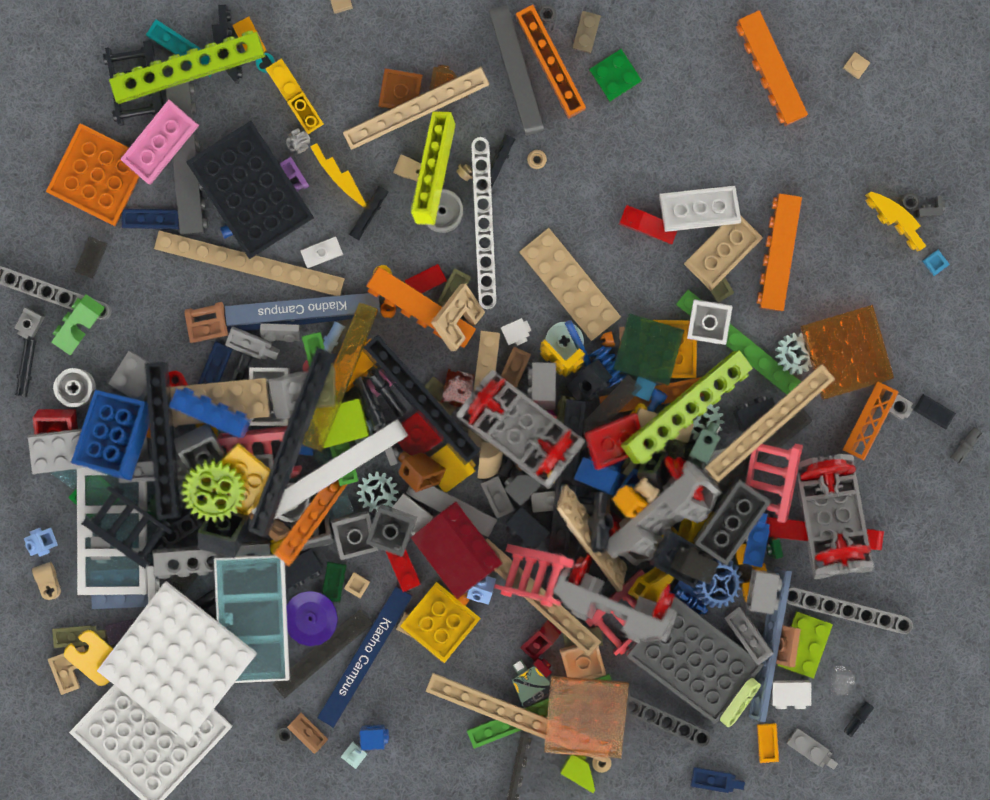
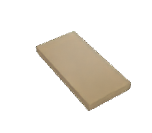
M741 216V223L721 225L684 265L711 291L763 237Z

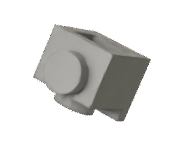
M24 308L15 326V329L19 330L17 334L26 339L29 336L35 337L45 317L28 308ZM27 320L30 321V326L28 328L24 326V323Z

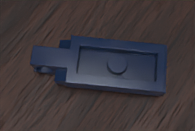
M693 767L690 786L729 793L733 792L734 788L744 790L745 782L736 779V775L728 772Z

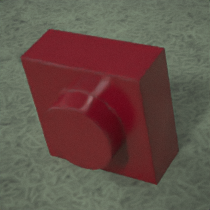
M538 657L533 661L536 668L546 678L552 673L550 670L551 664L545 658L541 660Z

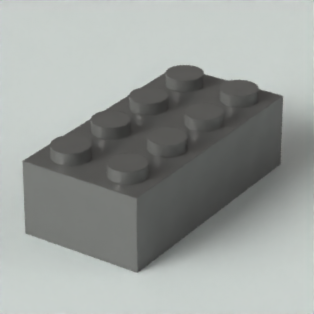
M736 477L694 537V544L727 566L771 501Z

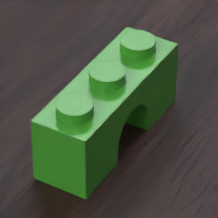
M85 294L82 300L78 298L72 306L74 311L72 313L68 311L62 320L65 322L64 325H58L53 332L55 337L52 343L69 355L73 353L85 336V333L78 328L77 324H82L90 329L105 308L87 294Z

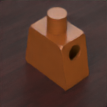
M404 451L398 457V460L402 463L399 475L415 492L440 484L446 471L445 467L424 453L411 456Z

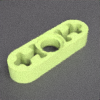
M750 678L722 714L720 721L727 727L732 726L758 692L761 684L754 678Z

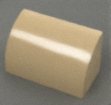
M481 442L477 478L486 479L498 473L502 464L503 452L490 442Z

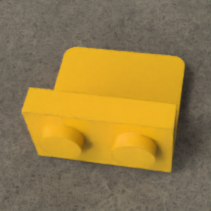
M545 339L541 342L540 355L545 361L556 363L557 374L563 375L566 378L571 372L576 373L583 366L585 353L580 348L565 361Z
M447 445L430 457L446 468L440 484H438L443 492L450 491L476 471L474 469L476 464L473 460L465 466Z

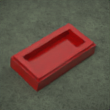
M439 264L404 282L422 294L447 280Z

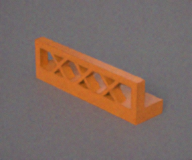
M880 382L876 383L843 451L865 460L899 391ZM886 390L893 393L889 401L882 403L881 400ZM881 407L883 413L881 418L873 420L876 409ZM872 424L874 429L872 435L864 437L868 425ZM861 441H863L865 446L862 455L855 452Z

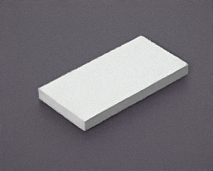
M735 186L659 194L665 232L741 223Z

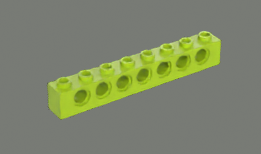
M247 31L242 33V37L236 39L235 37H229L220 44L210 43L205 45V49L199 51L197 48L187 51L186 55L179 56L177 54L168 57V61L161 62V60L150 63V66L146 68L139 66L131 69L132 72L124 74V72L113 75L112 79H109L115 100L118 104L266 57L257 32ZM240 44L247 45V50L244 53L237 51ZM222 50L229 52L228 57L225 59L219 58V53ZM203 56L210 57V62L207 65L201 64ZM185 62L192 63V67L188 71L182 69V65ZM166 68H173V74L170 77L164 76ZM151 73L154 74V81L147 83L145 80L146 76ZM136 80V86L129 89L127 87L128 81Z
M740 350L731 352L620 446L634 464H645L652 458L651 454L655 451L659 452L666 446L664 443L669 439H675L683 427L687 428L693 424V419L697 415L700 417L708 411L707 407L710 404L714 405L722 399L720 396L723 393L732 391L735 388L734 384L736 382L746 379L749 376L748 372L753 369ZM728 369L732 371L731 378L728 376ZM715 380L718 383V389H715L714 387ZM701 392L704 394V401L700 399ZM687 404H689L691 408L689 413L686 411ZM673 415H674V416L676 417V419H677V422H676L675 425L672 423V417H673ZM659 427H660V428L662 429V431H663V434H662L661 437L658 435V428H659ZM645 439L649 443L647 449L643 445Z

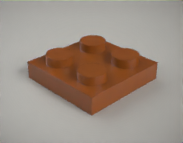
M385 68L378 107L392 109L419 96L423 75Z

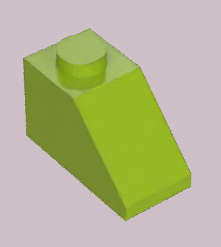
M571 751L560 770V774L594 793L595 787L589 763L586 760L587 756Z

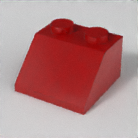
M38 409L33 416L34 434L78 429L76 409Z

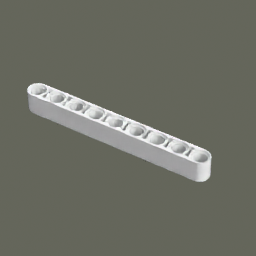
M478 137L474 139L471 146L478 297L482 308L491 309L496 304L490 154L488 141L483 137ZM479 140L484 141L486 144L485 150L481 152L475 149V143ZM478 160L486 162L487 167L484 171L477 170L475 165ZM484 179L487 181L488 186L485 190L477 188L478 180ZM482 198L486 199L489 203L488 207L484 210L479 209L477 205L478 201ZM481 218L489 220V226L486 229H482L478 225V221ZM482 237L489 238V247L482 248L479 245ZM487 256L491 259L490 266H481L480 260L482 257ZM490 276L492 278L491 285L483 286L481 284L482 277ZM483 296H492V304L484 305L482 303Z
M397 419L285 489L275 519L407 437L408 434L400 421Z

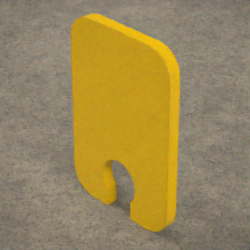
M85 630L78 636V639L86 642L89 648L85 652H79L70 643L64 650V656L94 683L104 686L110 681L97 670L114 648L94 631Z

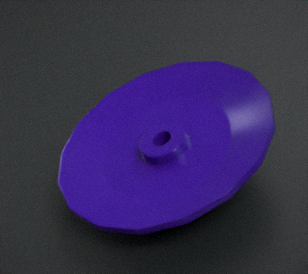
M314 591L301 592L291 598L287 604V632L292 639L302 645L316 646L323 644L331 638L336 630L338 617L336 608L328 597Z

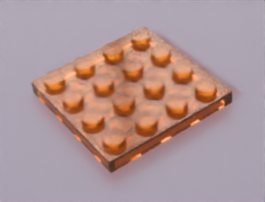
M873 305L800 326L813 371L820 365H823L835 378L834 381L820 392L822 400L871 386L877 382L881 383L894 379Z
M551 676L544 752L621 759L629 683Z

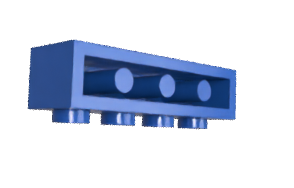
M189 388L176 389L169 407L236 437H245L252 421L246 417V413L238 410L233 412L229 410V406L220 402L217 405L211 402L212 399L207 396L201 395L199 397L194 395V391Z

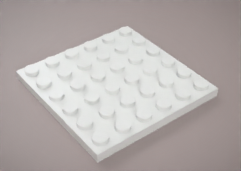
M165 582L97 671L188 742L253 660L257 652L172 585Z
M113 685L69 733L141 800H164L232 728V725L219 712L213 709L187 742L117 686Z

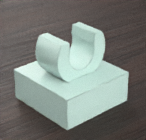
M352 742L341 758L356 769L368 753L365 750H361V747L355 742Z

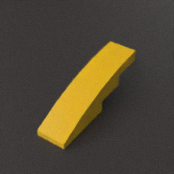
M317 143L310 146L332 180L363 208L367 205L350 172L341 173L333 157L326 160Z

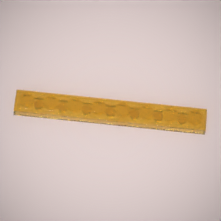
M359 302L334 364L335 407L316 408L303 441L304 446L322 452L377 315V308Z

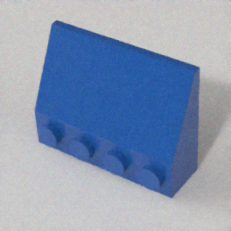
M95 390L71 463L131 481L150 425L148 403Z

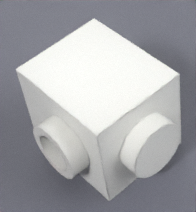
M521 318L501 327V330L508 345L516 342L518 346L527 342V337L530 336L528 332L531 331L528 322H523Z

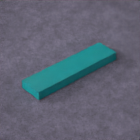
M155 19L146 33L147 37L175 55L183 56L187 54V51L196 48L198 51L202 50L157 19ZM209 56L201 58L202 65H207L210 62Z

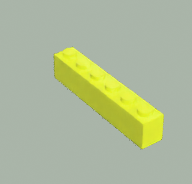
M432 112L411 210L416 224L435 225L456 125L451 112Z

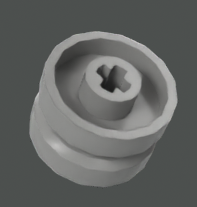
M442 189L435 225H425L437 233H448L455 230L463 218V205L460 198L454 192ZM439 208L446 209L445 214H440Z

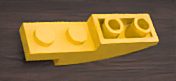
M282 58L265 68L307 134L324 124Z
M869 192L865 195L867 197L865 201L871 209L875 208L879 213L877 217L881 223H886L889 226L895 222L897 224L895 225L896 230L900 235L904 234L908 239L906 243L912 250L918 252L926 247L915 231L921 225L907 210L883 195Z

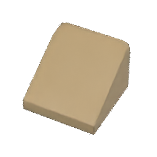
M331 0L334 14L353 9L351 0Z

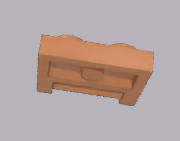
M222 302L204 308L185 310L190 343L228 336L224 315L225 308ZM216 313L217 318L194 322L195 317Z

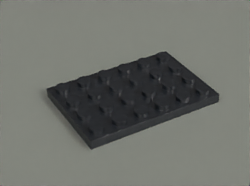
M252 121L247 122L186 161L249 260L314 219V216Z

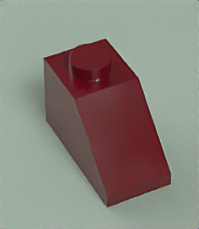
M547 619L520 648L532 660H536L554 644L562 632Z

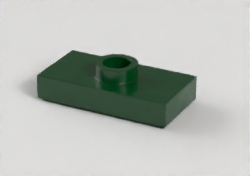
M769 537L766 546L768 555L774 559L783 558L780 539Z
M328 561L322 594L332 602L340 603L347 564Z

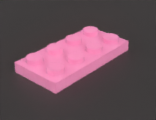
M168 100L123 155L121 160L145 182L151 185L199 125L171 100Z

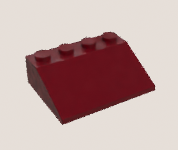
M454 502L410 537L456 599L503 565L502 561L457 502Z

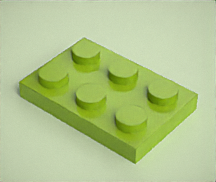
M796 611L790 626L801 629L795 667L777 664V666L814 679L833 624Z

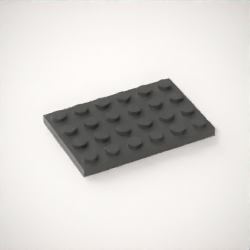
M674 596L671 609L675 610L677 615L667 642L662 640L649 642L641 640L640 643L635 642L626 653V656L714 724H717L743 685L750 678H754L764 665L762 663L757 665L745 649Z

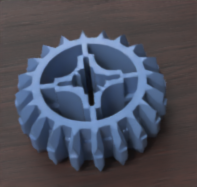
M714 557L713 560L710 558L708 564L704 565V571L698 568L697 571L702 575L697 577L699 581L695 584L696 588L693 592L698 594L697 599L702 600L704 605L708 604L711 608H714L716 605L717 608H721L723 604L727 607L728 601L733 603L735 602L733 597L740 596L737 591L743 589L739 584L744 581L739 578L742 572L737 571L739 567L736 564L733 565L734 562L732 560L726 566ZM717 568L726 569L724 572L721 571L718 574L713 572V570ZM715 578L719 579V585H720V587L717 586V585H715V584H717V583H716L717 580H716ZM720 591L723 593L716 597L709 596L712 592Z

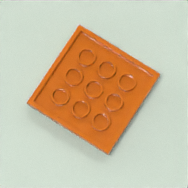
M80 123L46 192L116 227L140 176L121 160L129 147Z

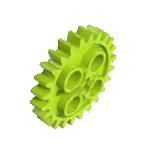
M212 459L210 465L205 460L203 467L197 463V470L190 469L191 475L186 474L185 479L187 481H183L182 486L185 488L182 489V494L185 495L183 501H189L186 504V508L193 507L191 514L198 512L199 519L204 515L205 521L212 517L213 521L216 522L217 517H220L223 521L225 514L231 518V511L237 513L236 506L242 507L240 500H245V495L241 493H245L246 488L241 487L245 481L239 480L241 473L235 474L236 467L230 470V463L222 466V460L215 464L214 459ZM203 477H210L211 481L206 483L201 479ZM228 481L231 485L224 487L220 483ZM213 488L216 489L215 493H211ZM205 495L207 499L199 500L197 496ZM218 499H223L226 501V503L220 505L217 504L216 501Z

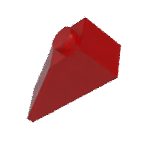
M628 205L625 206L618 224L671 245L678 231L665 232L662 219Z

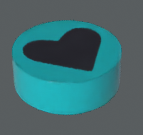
M265 53L266 57L256 60V66L261 72L268 73L265 68L273 64L275 59L271 54Z

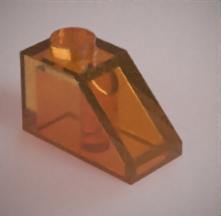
M446 65L433 67L429 90L457 78L454 71L449 70L450 67Z

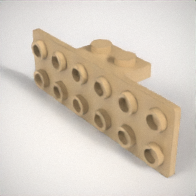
M567 485L563 486L557 506L558 511L566 520L567 527L586 553H590L617 592L622 591L627 571L626 563L619 556L616 558L611 557L608 551L606 553H594L591 551L592 532L588 527V518L590 516L585 506L580 504L576 498L574 491L570 490Z

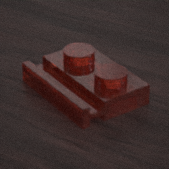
M448 368L441 402L444 403L445 401L449 402L450 405L462 407L465 401L471 398L475 375L461 371L454 372Z

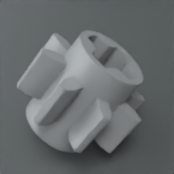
M299 128L288 134L286 144L291 151L296 150L297 154H300L309 148L310 137L307 132H300Z

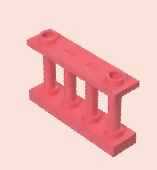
M287 426L247 430L244 438L236 437L230 433H220L217 439L220 445L226 448V454L239 443L254 455L252 448L254 442H261L263 444L265 454H273L271 442L272 440H280L281 442ZM302 465L294 466L290 478H295L300 474Z
M761 444L751 453L746 484L752 488L777 493L782 497L781 504L770 503L766 510L776 512V515H778L777 521L783 523L789 518L803 445L795 444L789 450ZM759 451L786 457L789 460L788 467L781 468L757 462ZM755 469L783 476L786 479L785 485L780 487L753 480Z
M507 544L506 552L512 554L513 561L505 586L495 584L494 588L501 590L500 594L511 597L513 594L541 601L540 604L552 607V604L560 606V601L552 599L553 591L556 587L560 571L564 567L572 568L574 561L561 555ZM523 558H525L526 565L518 590L513 589L512 586L520 561H523ZM539 561L540 566L531 593L526 592L533 565ZM552 564L553 571L545 596L539 595L547 566L549 567Z
M640 569L623 584L622 591H616L608 599L617 603L621 599L623 601L626 600L634 609L637 601L628 594V591L638 577L645 574L644 571ZM597 608L593 619L587 618L585 622L589 627L592 625L599 627L617 647L613 650L616 656L619 653L621 655L630 648L628 645L632 640L627 638L622 642L603 622L602 616L606 612ZM614 615V617L624 626L626 621Z

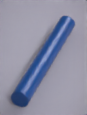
M568 320L565 322V326L576 349L580 348L585 353L583 363L587 367L592 362L572 320Z

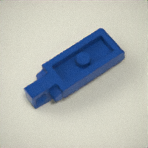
M763 513L748 535L743 558L744 564L762 567L770 531V525L766 524L768 515L766 513Z

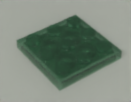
M629 313L613 370L668 386L684 330Z

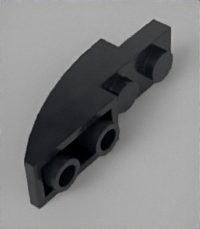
M218 5L219 24L211 25L213 40L216 44L223 43L224 39L233 37L232 29H229L228 22L232 21V14L226 5ZM237 48L239 53H241V48ZM222 50L219 53V58H227L229 52ZM236 66L226 69L232 80L239 84V78H243L242 67Z

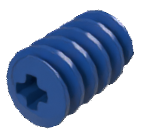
M603 346L589 354L588 357L595 356L592 363L599 360L611 374L612 378L607 382L610 383L607 387L609 388L623 380L627 375L620 374L623 370L622 367L616 368L619 360L612 361L615 353L608 354L612 348Z

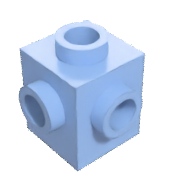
M41 528L30 531V536L24 538L30 556L38 554L39 557L50 553V548L58 546L51 528L43 531Z
M489 576L484 578L468 591L467 598L489 605L496 578Z

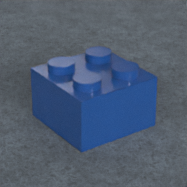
M590 456L589 459L583 457L574 479L614 496L620 488L625 475L620 473L621 469L612 465L595 470Z

